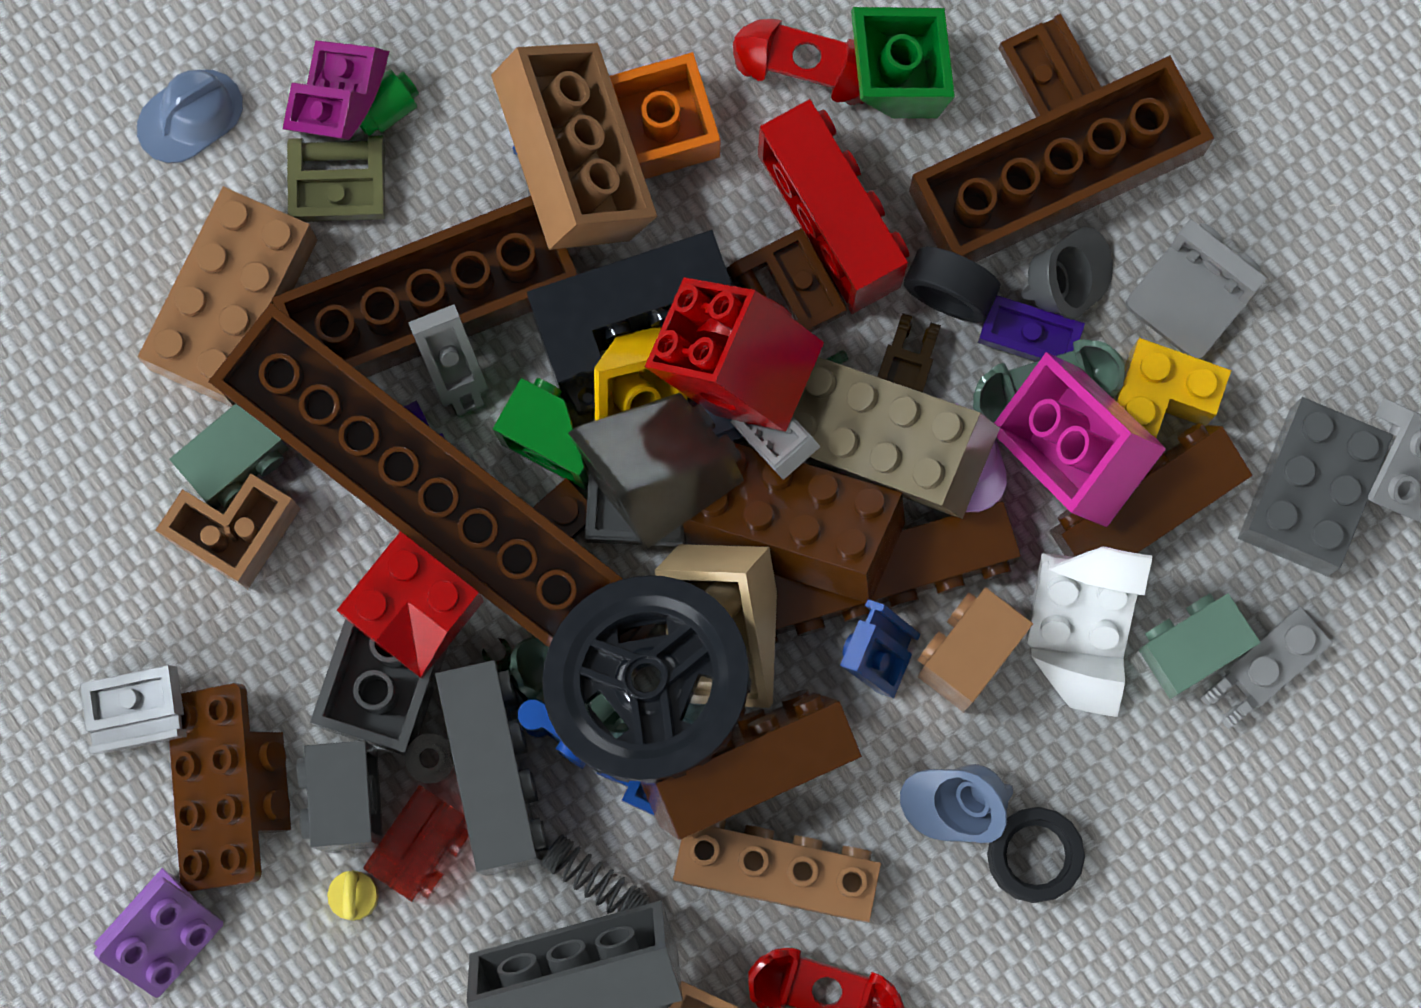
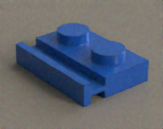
M868 599L865 606L870 610L866 622L858 621L854 633L850 634L846 639L840 666L875 692L894 699L912 656V653L907 650L911 639H919L920 633L886 605Z

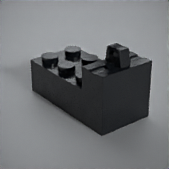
M713 230L527 291L532 315L557 388L562 391L561 397L566 402L571 401L578 416L595 412L594 367L601 359L599 352L607 350L616 336L657 326L662 327L684 277L732 285Z

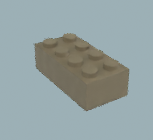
M821 357L817 358L793 414V417L820 445V448L805 460L806 462L841 475L902 492V496L906 499L961 519L964 517L1000 430V427L980 412Z

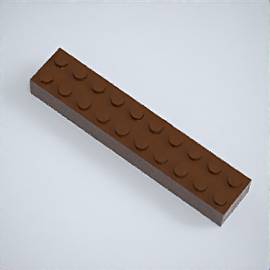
M272 303L268 305L208 381L548 647L560 624L583 599L598 589L623 579ZM656 624L631 629L620 635V642L645 639Z

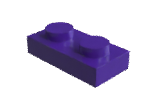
M997 295L984 321L978 343L1037 362L1041 360L1046 352L1057 356L1073 351V342L1080 340L1085 323L1070 320L1061 315Z

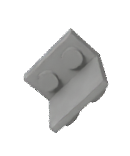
M1383 398L1375 416L1392 423L1389 433L1397 437L1374 482L1368 499L1375 504L1421 522V414Z

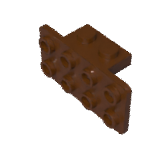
M231 683L181 693L184 715H181L182 729H186L187 737L169 740L180 883L188 892L257 882L262 875L259 833H277L291 830L283 732L250 731L247 689L243 684Z

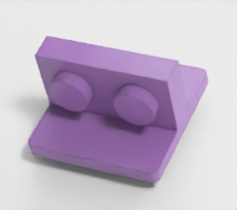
M161 868L94 943L97 946L94 955L99 961L153 997L158 998L222 928L223 921L197 902L172 874Z

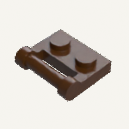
M802 228L735 261L726 268L733 283L738 282L741 288L756 290L761 295L767 297L755 275L756 271L767 267L794 319L810 332L846 315L847 309Z

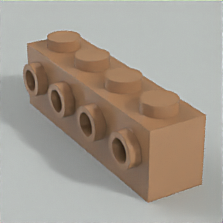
M722 820L681 839L673 882L853 921L870 922L881 867L880 862L870 860L871 851L843 846L841 854L822 850L823 841L809 837L794 835L793 843L791 844L773 840L775 831L762 827L746 825L744 833L726 830V820Z

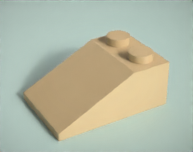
M679 544L655 569V575L675 578L690 583L711 595L726 609L743 636L751 663L749 665L751 691L747 695L745 707L770 708L773 704L777 602V590L770 548ZM665 624L666 633L668 635L667 625ZM704 676L700 677L690 703H707L711 692L712 679Z

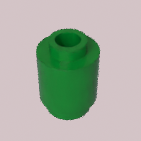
M391 69L384 72L376 97L359 126L368 137L376 131L382 134L417 108L414 98L419 95V92L405 72L402 71L398 75Z

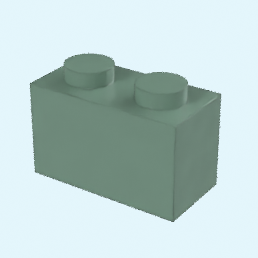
M234 404L169 460L203 500L217 510L220 506L224 508L229 507L250 473L255 476L260 474L264 477L278 468L284 460L282 454L289 448L280 437L240 406Z
M1209 593L1185 608L1190 617L1174 626L1169 618L1145 633L1150 642L1138 651L1169 699H1172L1261 643L1229 593L1216 601L1212 594Z

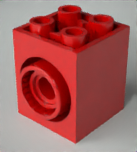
M684 277L644 367L715 416L786 432L824 342L794 320L791 313L785 307L761 295L756 290Z

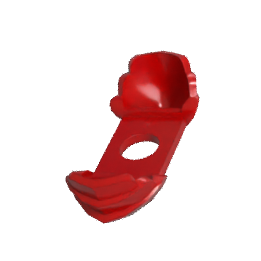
M773 18L756 20L744 26L734 37L733 55L737 70L744 76H752L757 81H763L768 71L830 87L832 88L831 98L835 102H846L849 105L864 103L860 100L854 40L849 38L847 42L784 26L782 25V20ZM810 44L819 50L821 59L815 67L804 69L794 62L793 53L800 45Z
M795 948L774 949L759 957L748 971L750 999L759 1008H785L786 1005L796 1008H905L895 986L883 976L871 972L870 976L867 977L802 957L801 950ZM824 977L835 979L842 988L841 997L832 1004L819 1002L814 997L812 991L813 985L817 980Z

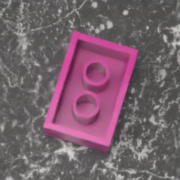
M1048 352L1044 354L994 422L1000 427L997 438L1071 513L1105 527L1110 524L1166 450L1154 436L1080 367Z

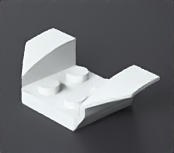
M1104 546L1075 557L1042 553L1029 618L1033 625L1027 631V644L1031 647V656L1070 708L1118 717L1125 686L1123 658L1137 594L1145 595L1152 555L1137 554Z

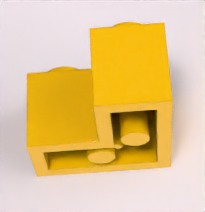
M1139 338L1130 350L1125 364L1123 387L1114 397V400L1155 438H1157L1165 413L1196 424L1203 423L1206 426L1217 415L1232 370Z

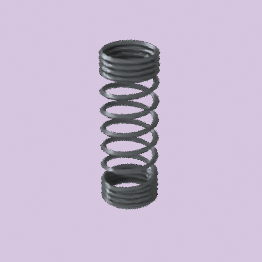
M561 834L555 840L541 861V867L544 866V869H547L552 874L558 873L568 863L562 876L563 882L569 881L579 871L573 884L574 890L581 888L590 879L584 892L585 898L593 895L602 885L595 901L596 906L605 902L613 893L606 909L607 914L612 913L624 900L625 902L620 911L646 905L650 899V895L643 893V890L640 891V888L636 889V885H633L611 908L625 881V877H622L600 900L614 873V869L609 870L589 892L603 862H599L578 884L592 854H588L575 870L566 877L581 847L577 846L567 857L574 845V841L567 839V836L564 837V834Z

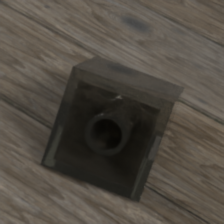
M680 392L578 426L568 432L598 488L646 549L744 482L736 464L742 457L734 443L726 434L718 438L712 431L716 426L700 403L692 407Z

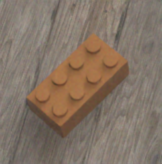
M598 43L516 47L491 74L549 250L629 242L658 216Z
M223 186L137 356L138 359L154 373L230 407L236 404L208 381L270 303L274 305L272 297L294 289L318 241L310 224Z

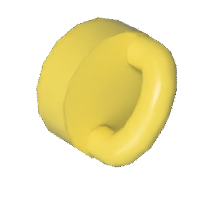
M352 870L343 872L334 878L329 885L327 897L328 904L333 913L342 919L355 921L364 919L373 912L377 906L379 894L378 887L371 877L365 873Z

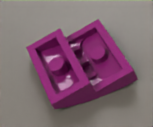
M315 40L307 85L291 83L282 129L349 140L361 125L376 97L390 51L376 47Z

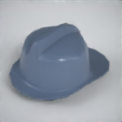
M188 70L178 74L168 83L166 88L152 97L141 110L137 120V137L143 150L153 159L165 163L183 162L196 156L217 139L227 134L238 123L243 112L241 92L232 79L226 74L215 70Z
M979 764L964 765L957 769L922 770L915 772L905 780L900 791V805L911 825L929 838L942 841L988 843L1001 837L1005 831L1008 801L1013 795V786L1004 784L994 771Z

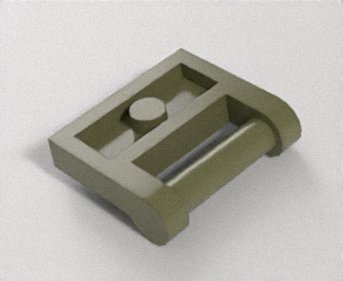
M369 136L368 141L304 143L303 138H288V215L303 222L385 219L386 153L384 136ZM368 160V169L304 171L305 162Z

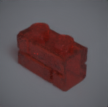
M419 785L363 869L411 902L416 903L421 895L429 899L445 876V874L439 871L443 862L449 854L457 858L470 840L468 829H466L465 815Z

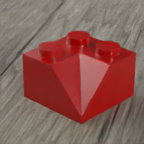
M400 531L338 607L337 611L348 622L422 679L484 600L477 590Z

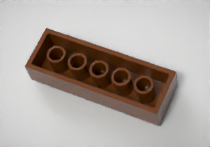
M1171 55L913 174L909 193L937 248L957 253L977 262L1204 156L1214 140V136Z
M528 196L272 297L274 306L367 378L422 356L408 322L454 304L467 337H470L532 312L527 291L578 274L567 248L549 250L532 197Z

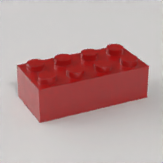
M811 99L759 127L758 157L798 225L805 232L850 313L854 314L901 288L908 264L906 258L910 254L901 235L897 231L890 233L883 222L882 217L885 216V211L877 195L872 190L866 193L857 177L861 175V171L854 156L849 150L842 152L833 136L837 135V131L830 116L824 109L818 112Z

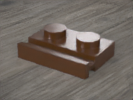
M1061 13L1044 24L1041 22L1000 42L998 49L1035 117L1101 87Z

